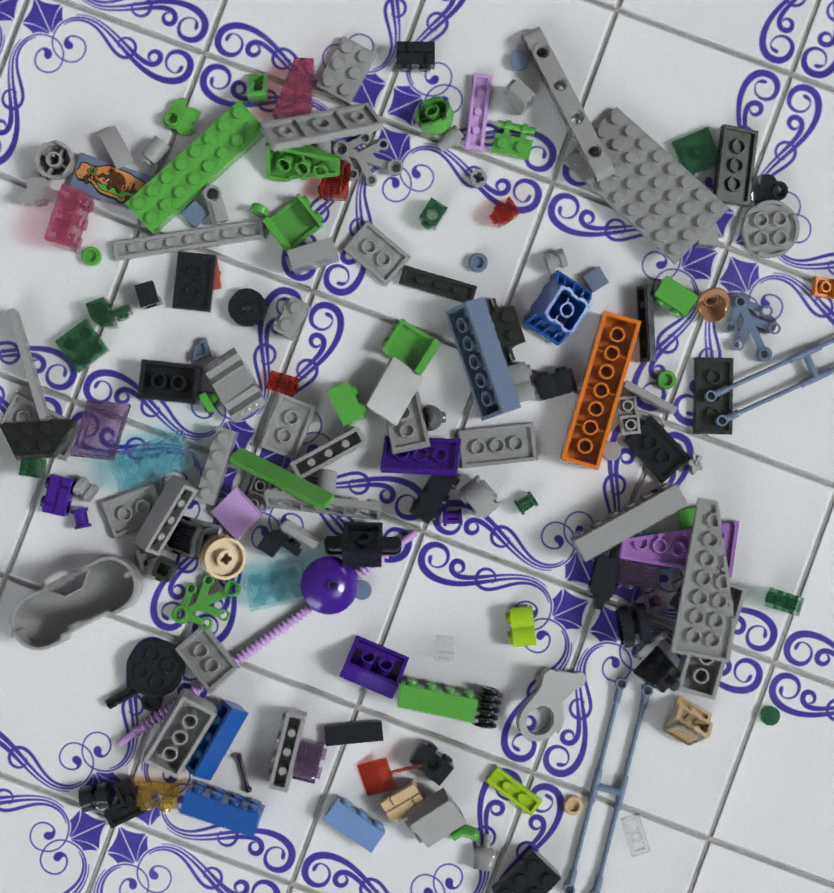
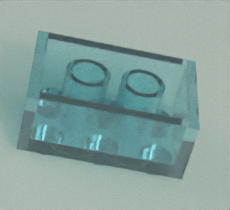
M302 560L244 572L243 579L250 612L304 601L300 588L301 577L304 572Z

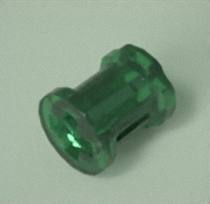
M530 491L518 501H513L522 516L525 514V511L533 506H538L536 499Z

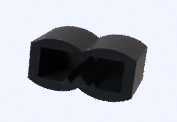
M566 366L556 368L555 373L548 374V371L536 374L537 378L533 379L537 388L539 402L578 390L572 368L567 369Z

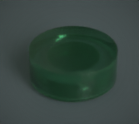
M766 705L760 710L759 717L763 723L772 726L778 723L780 713L777 708Z

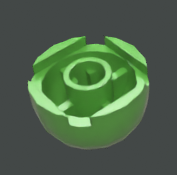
M441 96L432 97L422 102L424 106L420 110L417 107L414 118L418 127L424 133L439 135L448 130L452 125L454 114L447 99L444 100Z

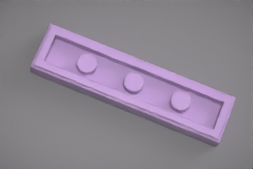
M473 73L464 150L484 151L492 75Z

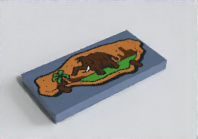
M80 153L69 189L130 210L125 203L145 186L153 176L126 167L116 169L111 162Z

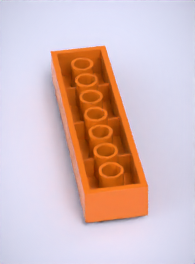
M605 310L601 313L559 460L599 470L642 321Z

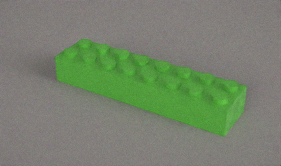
M239 100L125 204L156 235L196 199L206 186L211 185L264 137L260 130V122Z

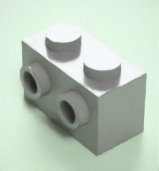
M294 296L286 299L282 307L284 309L282 315H278L273 323L275 326L274 330L292 341L311 308L309 304Z

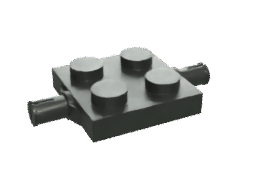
M492 298L494 306L491 299H489L488 303L491 309L489 314L494 323L501 349L505 351L508 362L511 361L509 354H511L512 360H516L512 349L526 341L514 305L507 308H498L496 298Z

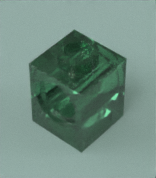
M431 197L419 216L421 225L428 230L431 228L436 230L447 213L448 207ZM435 212L438 217L435 220H430L427 214Z
M47 459L21 460L19 475L44 478Z

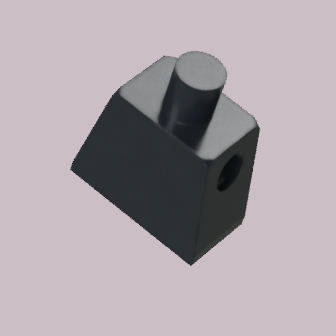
M658 645L633 671L641 681L661 693H664L668 688L674 692L680 687V682L677 678L681 672Z

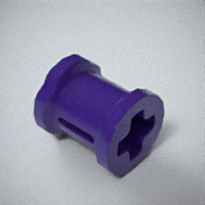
M88 507L71 511L76 525L74 530L92 526L87 515Z
M462 508L456 511L442 509L443 526H447V524L463 525Z

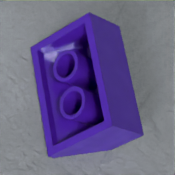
M356 635L339 677L393 699L409 657Z

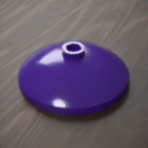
M320 557L312 561L304 570L300 583L301 594L306 604L318 613L328 615L340 613L347 609L356 597L358 590L356 573L352 567H343L342 559L339 557ZM331 582L335 583L334 589H331L329 586Z

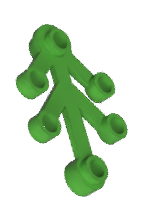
M207 574L203 578V585L196 603L189 606L192 596L198 592V586L194 583H188L182 603L175 606L172 610V619L178 624L190 621L208 630L213 626V621L210 618H200L192 614L200 610L214 615L222 621H227L230 618L228 610H220L209 605L228 596H238L241 592V586L236 581H229L223 590L207 597L210 587L216 582L215 577ZM211 577L212 582L207 584V578ZM190 586L195 587L193 592L189 591ZM236 586V592L232 593L231 588ZM184 611V617L180 618L179 613ZM222 612L227 613L225 618H221ZM208 620L209 625L204 627V621Z

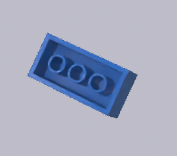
M196 781L192 782L186 790L179 813L254 838L265 805H262V802L259 800H247L241 794H229L223 788H211L205 782Z

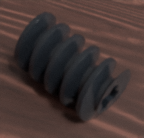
M480 685V688L485 690V692L478 694L483 700H478L481 708L476 709L480 713V715H475L478 723L472 724L486 729L496 728L497 725L493 721L498 720V716L494 713L500 712V709L496 706L501 705L502 702L497 698H502L503 693L496 688Z

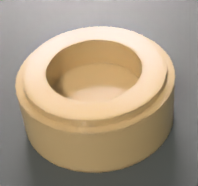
M569 795L564 799L563 807L569 815L575 816L581 813L583 802L577 795Z

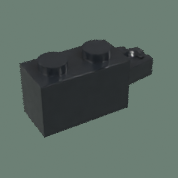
M603 555L595 556L587 591L592 593V598H595L593 608L603 610L604 602H609L613 594H616L618 589V583H616L617 575H621L623 564H620L621 560Z

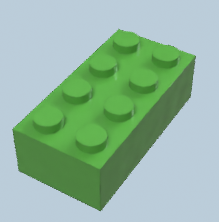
M406 676V679L402 678L397 699L398 708L474 723L478 704L477 693H474L472 689L463 688V690H457L455 686L449 684L438 686L436 682L425 680V683L419 682L417 678Z

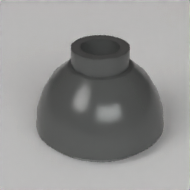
M427 404L423 408L427 431H433L446 422V413L441 412L438 407Z

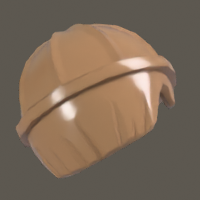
M720 287L709 288L699 296L696 303L697 312L708 322H719L726 316L729 297L727 292Z

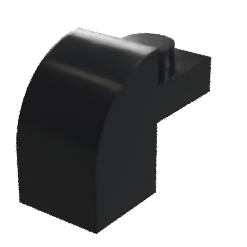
M275 529L267 533L257 546L271 558L275 557L282 546L296 557L303 550L300 548L301 543L294 538L289 540L288 537L290 535L281 529Z

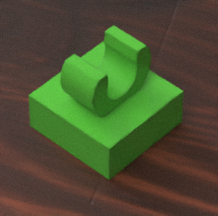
M206 392L199 395L200 400L210 414L217 410L214 404L221 401L217 393L212 394L210 397Z

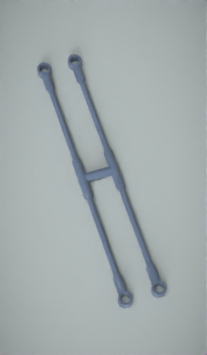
M834 338L789 356L788 359L733 384L725 385L714 391L705 392V401L713 402L717 397L735 387L801 359L804 360L811 375L799 381V383L745 408L732 411L726 415L717 416L715 424L720 427L725 426L729 421L740 417L741 414L832 375L834 367L818 372L810 355L834 343ZM708 393H712V400L708 398ZM720 417H722V418L724 419V423H723V424H720V423H719V418H720Z
M618 677L615 680L614 703L598 767L595 769L587 800L588 806L573 866L570 869L567 882L563 885L564 893H575L576 869L592 806L595 804L597 792L602 791L616 795L599 873L596 876L593 889L589 892L600 893L603 882L602 876L618 813L622 807L629 779L628 773L644 710L647 708L649 696L653 694V688L648 684H643L641 687L640 710L624 773L621 775L620 784L617 788L600 783L603 772L602 766L618 703L621 701L623 689L627 687V681L623 677ZM620 680H623L624 685L621 687L618 686V682ZM646 687H650L649 693H644ZM571 886L572 890L566 891V888Z

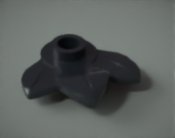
M773 175L757 176L759 186L751 192V200L757 203L766 200L780 201L787 196L788 186L782 181H777ZM777 187L781 189L779 194L775 193Z

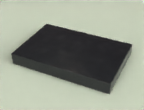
M178 251L172 303L173 309L211 313L217 255Z
M651 415L640 425V434H630L623 442L661 483H664L691 457Z

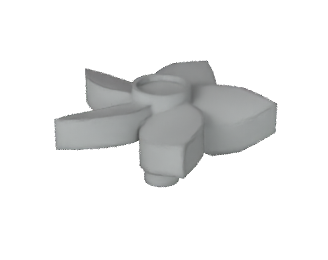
M691 451V460L686 461V464L690 466L689 471L691 475H694L697 470H703L701 463H699L702 456H696L694 451Z

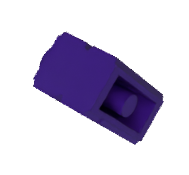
M50 474V477H47L45 481L46 495L42 496L40 506L43 507L42 512L63 517L68 516L74 494L72 489L77 479L59 474Z

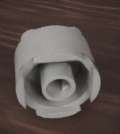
M477 474L460 489L461 494H459V497L465 504L469 503L473 507L471 511L478 519L480 517L485 519L502 505V501H496L497 494L485 480L480 482L478 478L481 476Z

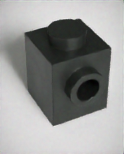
M163 555L159 556L150 575L155 576V580L159 582H170L173 580L180 563Z

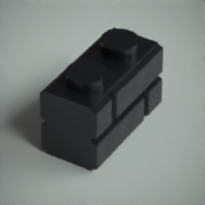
M397 41V69H400L402 72H410L412 69H419L420 72H430L431 69H435V42Z

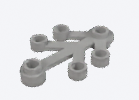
M369 133L361 134L360 137L348 143L345 141L335 142L332 146V154L339 156L340 160L343 161L348 171V178L351 181H356L359 178V172L353 167L349 157L358 161L366 177V184L369 187H374L377 184V178L372 174L368 164L386 169L393 176H398L403 171V164L398 159L388 162L370 156L380 150L386 151L389 148V142L385 138H381L378 143L360 152L352 149L361 144H370L371 136ZM368 136L369 140L364 142L362 141V137ZM386 142L387 146L382 148L380 147V143ZM344 148L345 152L343 154L338 153V149ZM398 166L399 170L394 172L392 167ZM356 172L357 176L352 178L350 177V173ZM374 178L375 182L370 184L368 179Z

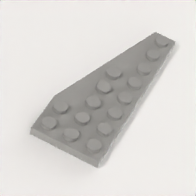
M697 498L670 652L729 663L736 620L733 612L734 606L733 599L731 598V585L727 557L725 556L719 501Z

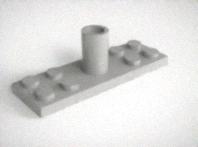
M367 102L260 123V130L273 151H283L289 148L312 144L314 147L331 153V140L383 130V122Z
M320 469L316 486L335 495L337 472L329 469ZM279 488L265 489L264 492L266 507L379 521L381 519L382 503H378L375 499L361 501L356 497H347V499L334 497V501L324 510H321Z

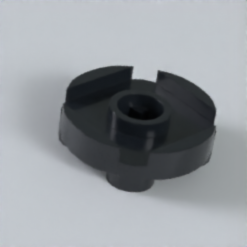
M244 288L238 290L232 296L228 303V312L237 324L243 327H253L264 320L267 313V303L264 297L256 290ZM246 303L253 306L249 313L242 309L246 306Z

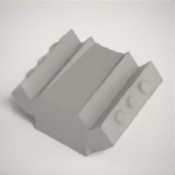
M234 347L203 367L205 374L234 423L267 404L262 395L261 388L247 364L242 360Z

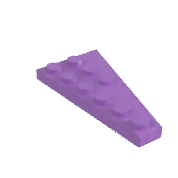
M739 521L722 523L721 525L729 578H732ZM692 528L628 538L620 543L618 559L684 570Z

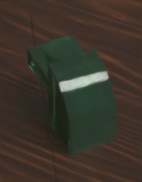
M104 297L86 303L91 319L96 324L108 329L118 328L116 320L118 322L129 319V315L133 314L132 308L129 305L112 310L108 299Z
M770 587L765 597L764 606L799 616L804 598Z

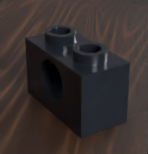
M423 740L410 756L409 762L440 786L454 769L453 759L446 753L442 755L438 752V747L431 741L427 743ZM435 757L438 759V763L430 765L427 762L428 759Z

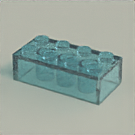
M183 430L172 432L107 457L120 494L133 491L196 467Z

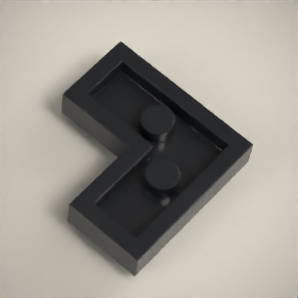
M132 775L112 785L120 802L103 811L111 829L147 812L145 803Z

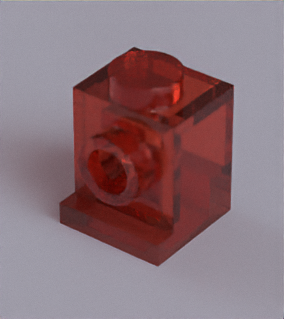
M511 197L506 199V204L502 202L493 208L494 211L489 215V218L494 226L497 224L501 228L519 216L520 212Z

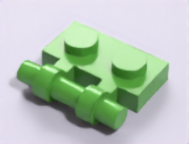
M498 120L497 128L504 129V133L496 132L491 153L528 161L533 140L526 139V135H534L536 128L529 127V124L524 123L523 125L515 124L511 120ZM510 130L520 132V138L510 136Z

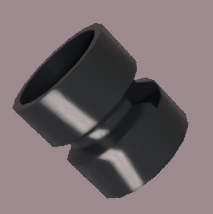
M109 782L97 783L95 787L87 785L79 788V804L83 812L93 811L96 807L103 809L112 806L113 797Z

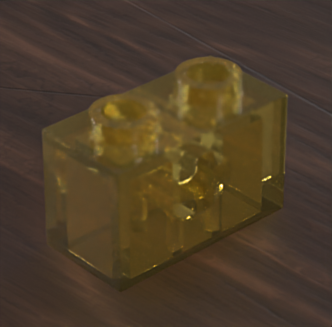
M138 780L135 804L140 807L139 810L151 811V808L154 807L159 808V811L171 812V809H176L179 785L177 783ZM156 792H159L162 798H158L155 802L152 795H156Z

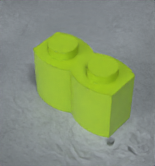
M532 605L509 608V612L505 613L506 623L511 625V631L508 632L509 643H513V647L537 645Z

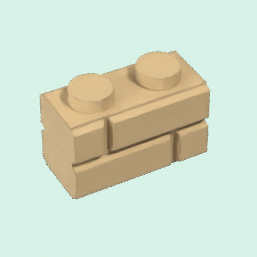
M412 779L381 797L380 804L390 821L396 820L398 822L406 817V811L425 800L415 780Z

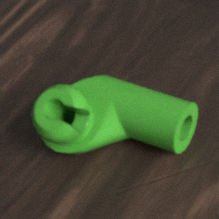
M467 824L450 833L454 841L462 836L476 841L480 836L475 827Z

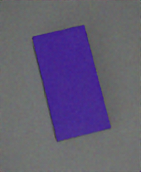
M385 436L380 470L382 473L458 476L461 439L429 438L430 447L392 454L389 436Z

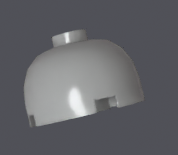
M52 140L48 143L44 142L36 150L34 156L36 168L44 177L51 180H62L73 172L75 157L71 149L63 142L58 140Z

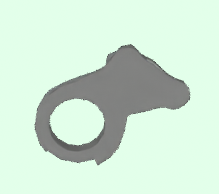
M550 668L542 670L541 676L536 673L534 678L539 683V687L522 704L516 715L517 729L528 741H543L550 738L555 732L559 734L564 722L562 702L574 690L581 688L585 684L586 676L584 673ZM539 706L548 707L550 711L548 724L537 732L529 731L526 723L530 712Z

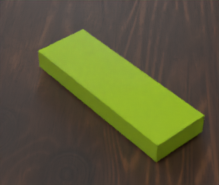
M497 764L485 779L489 785L530 816L533 815L543 801Z

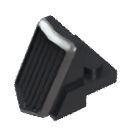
M183 515L167 541V546L171 549L170 552L199 560L198 554L203 541L209 536L218 534L220 525Z

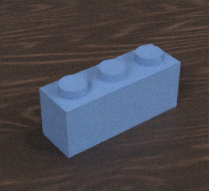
M337 796L323 819L371 853L385 834L384 825L379 820L369 818L367 812L361 808L356 809L353 807L352 802L345 797L340 798Z

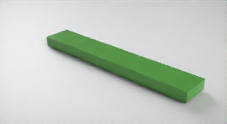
M242 447L229 456L230 463L321 510H324L334 501V494Z

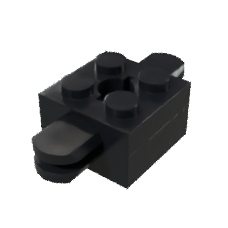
M344 522L343 536H327L324 540L326 554L342 555L343 567H382V556H398L402 550L399 537H383V522Z

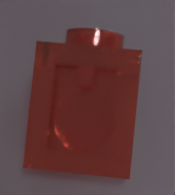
M271 370L266 389L294 397L299 387V378Z

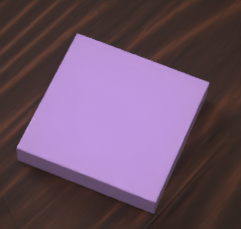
M238 486L211 511L236 540L263 516L260 510Z

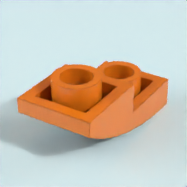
M813 277L811 296L834 299V279Z

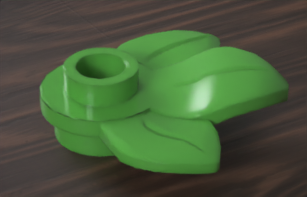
M179 98L172 103L171 109L164 114L163 122L167 128L176 129L181 135H193L196 133V130L192 124L197 122L201 112L196 108L187 107L186 99ZM172 117H175L176 122L171 123L170 119Z

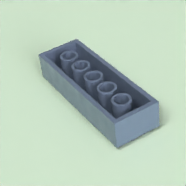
M484 297L466 301L446 311L445 314L481 421L521 408L519 397L516 394L513 380L510 376L507 362Z

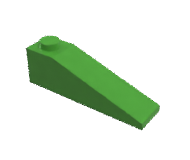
M268 142L265 144L267 179L288 182L291 179L300 178V180H306L308 177L324 178L340 175V157L310 144L283 151H273Z

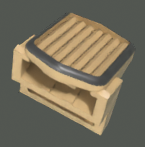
M678 695L674 701L671 717L664 724L663 730L674 739L686 745H692L710 738L713 723L710 722L712 714L683 696Z

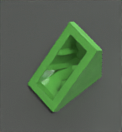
M268 73L248 75L246 93L250 104L269 103Z

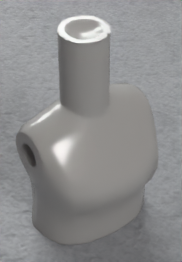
M484 834L483 846L475 848L473 869L493 872L496 850L490 848L492 835Z

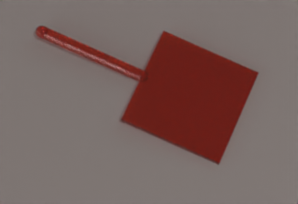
M386 757L357 765L367 796L397 789L392 774L424 766L423 763H418L391 771Z

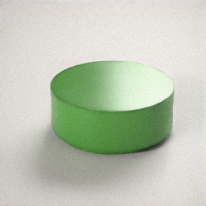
M252 203L249 209L251 213L262 218L268 217L270 212L266 206L259 203Z
M92 246L85 248L81 255L83 262L88 266H97L102 260L100 250Z
M664 370L657 375L656 383L663 390L671 389L676 383V376L673 372Z

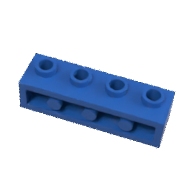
M222 699L217 707L216 717L185 768L194 777L211 781L249 713L239 704Z

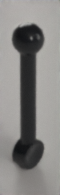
M237 754L246 786L244 790L246 793H250L252 787L248 783L242 754Z

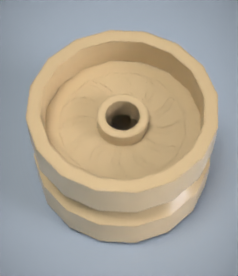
M226 534L209 536L203 541L198 554L202 568L213 577L221 580L235 578L242 572L246 563L244 547L240 542Z

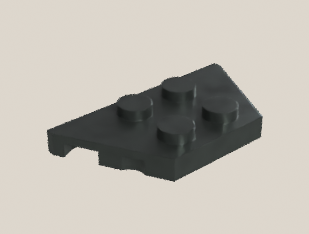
M74 419L0 424L2 432L17 460L56 458L61 446L68 439L69 431L76 426Z

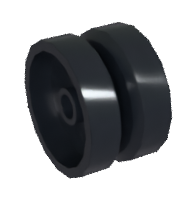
M633 603L631 611L627 605L616 606V623L622 647H634L635 638L641 646L650 645L652 642L651 626L645 603Z

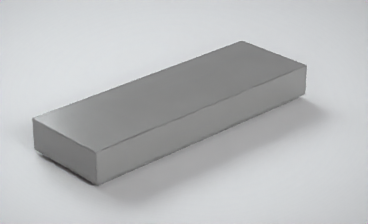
M628 380L624 381L623 390L670 415L676 413L678 407Z

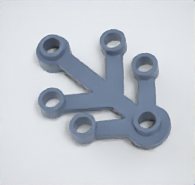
M736 293L731 298L733 312L729 322L725 325V331L728 333L736 331V322L740 313L744 321L737 339L733 342V348L738 351L744 348V340L749 330L758 349L756 351L757 359L761 362L769 361L772 357V351L770 348L765 347L757 327L768 330L771 334H778L781 326L778 323H769L752 317L748 309L760 312L764 317L771 316L773 309L769 305L762 306L751 302L750 297L746 293ZM739 298L744 300V304L741 306L737 304ZM764 308L770 309V313L768 315H765L763 313ZM728 324L734 325L733 331L727 329ZM773 325L778 327L777 332H772L771 327ZM737 341L742 342L741 348L735 347ZM763 350L768 352V356L766 358H763L761 356V352Z

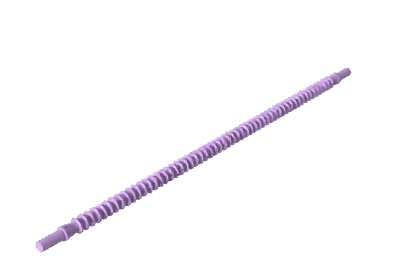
M414 529L401 538L402 549L405 544L418 536ZM382 556V562L384 563L386 558L389 559V556ZM359 567V569H354L357 578L361 579L363 574L366 575L367 571L371 572V568L375 569L376 567ZM307 604L304 605V608L300 607V611L296 610V614H291L290 618L286 617V621L282 620V624L278 623L276 628L273 627L272 631L268 630V634L264 633V637L260 636L258 641L254 640V644L250 643V647L246 646L245 650L241 649V653L237 652V656H232V658L240 665L239 663H243L244 659H249V655L253 656V652L257 653L258 649L262 650V646H267L266 643H271L272 639L276 640V636L280 637V633L284 634L285 630H289L290 626L294 627V623L298 624V621H302L304 616L308 617V613L312 614L313 609ZM195 682V686L191 685V689L187 688L186 690L198 695L199 691L203 692L205 687L201 682ZM173 698L172 702L168 701V705L164 704V708L160 707L159 711L154 712V715L150 714V718L146 717L145 721L142 720L140 725L134 726L130 732L116 741L117 745L122 747L133 738L139 737L144 730L148 731L149 727H153V724H158V720L162 721V717H166L177 698Z

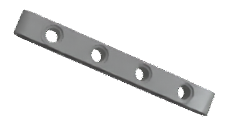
M537 27L522 34L523 45L594 181L597 183L614 175L615 171L541 28ZM544 53L546 56L539 57L537 54ZM560 85L563 89L556 90L554 87ZM578 118L581 122L573 123L571 120ZM595 151L598 156L592 157L589 155V152Z

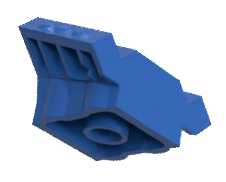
M557 270L550 276V281L543 286L541 294L531 305L530 312L524 316L523 324L558 346L565 341L569 334L574 333L590 308L588 304L592 298V292Z

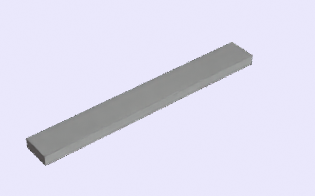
M263 219L112 241L114 261L266 239Z

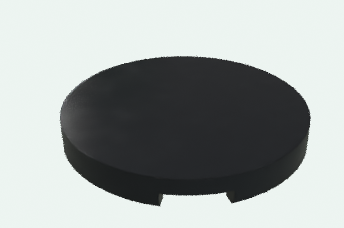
M152 639L139 644L131 652L127 660L126 672L130 685L138 693L152 698L162 697L170 694L180 685L185 673V662L175 650L176 646L166 640Z

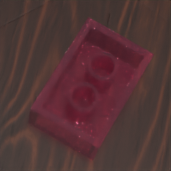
M62 184L44 240L56 247L76 253L77 249L81 247V236L83 231L87 229V218L89 212L93 211L94 199L83 190Z

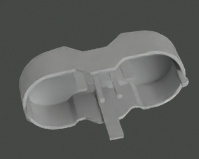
M108 556L99 558L20 600L11 615L12 633L10 636L11 638L15 636L20 644L32 650H46L69 640L71 634L108 614L115 615L133 606L142 593V574L136 564L126 557ZM87 572L82 588L70 594L53 590L62 587V583L75 580L74 576Z

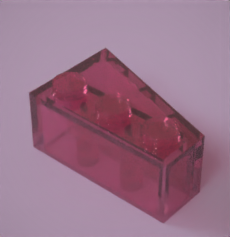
M294 57L273 111L275 120L313 113L314 58Z

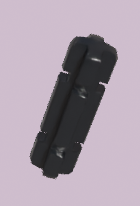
M130 686V688L128 687L115 694L114 697L108 698L105 701L109 709H112L130 699L133 695H137L138 692Z

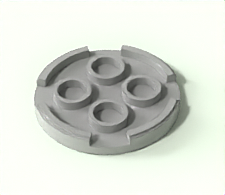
M766 200L757 203L746 212L741 223L743 243L750 252L762 258H775L784 255L793 247L800 232L796 213L785 203L777 200Z

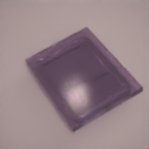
M87 400L70 455L114 461L131 405Z

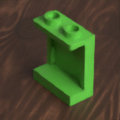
M299 193L294 200L269 218L268 216L262 220L286 253L287 250L298 247L323 227L321 222L323 217L317 210L313 212L310 208L312 204L305 195L302 197Z
M403 318L400 322L396 320L391 328L393 331L390 338L386 336L381 344L383 347L382 352L389 357L394 356L421 376L441 345V342L409 324Z

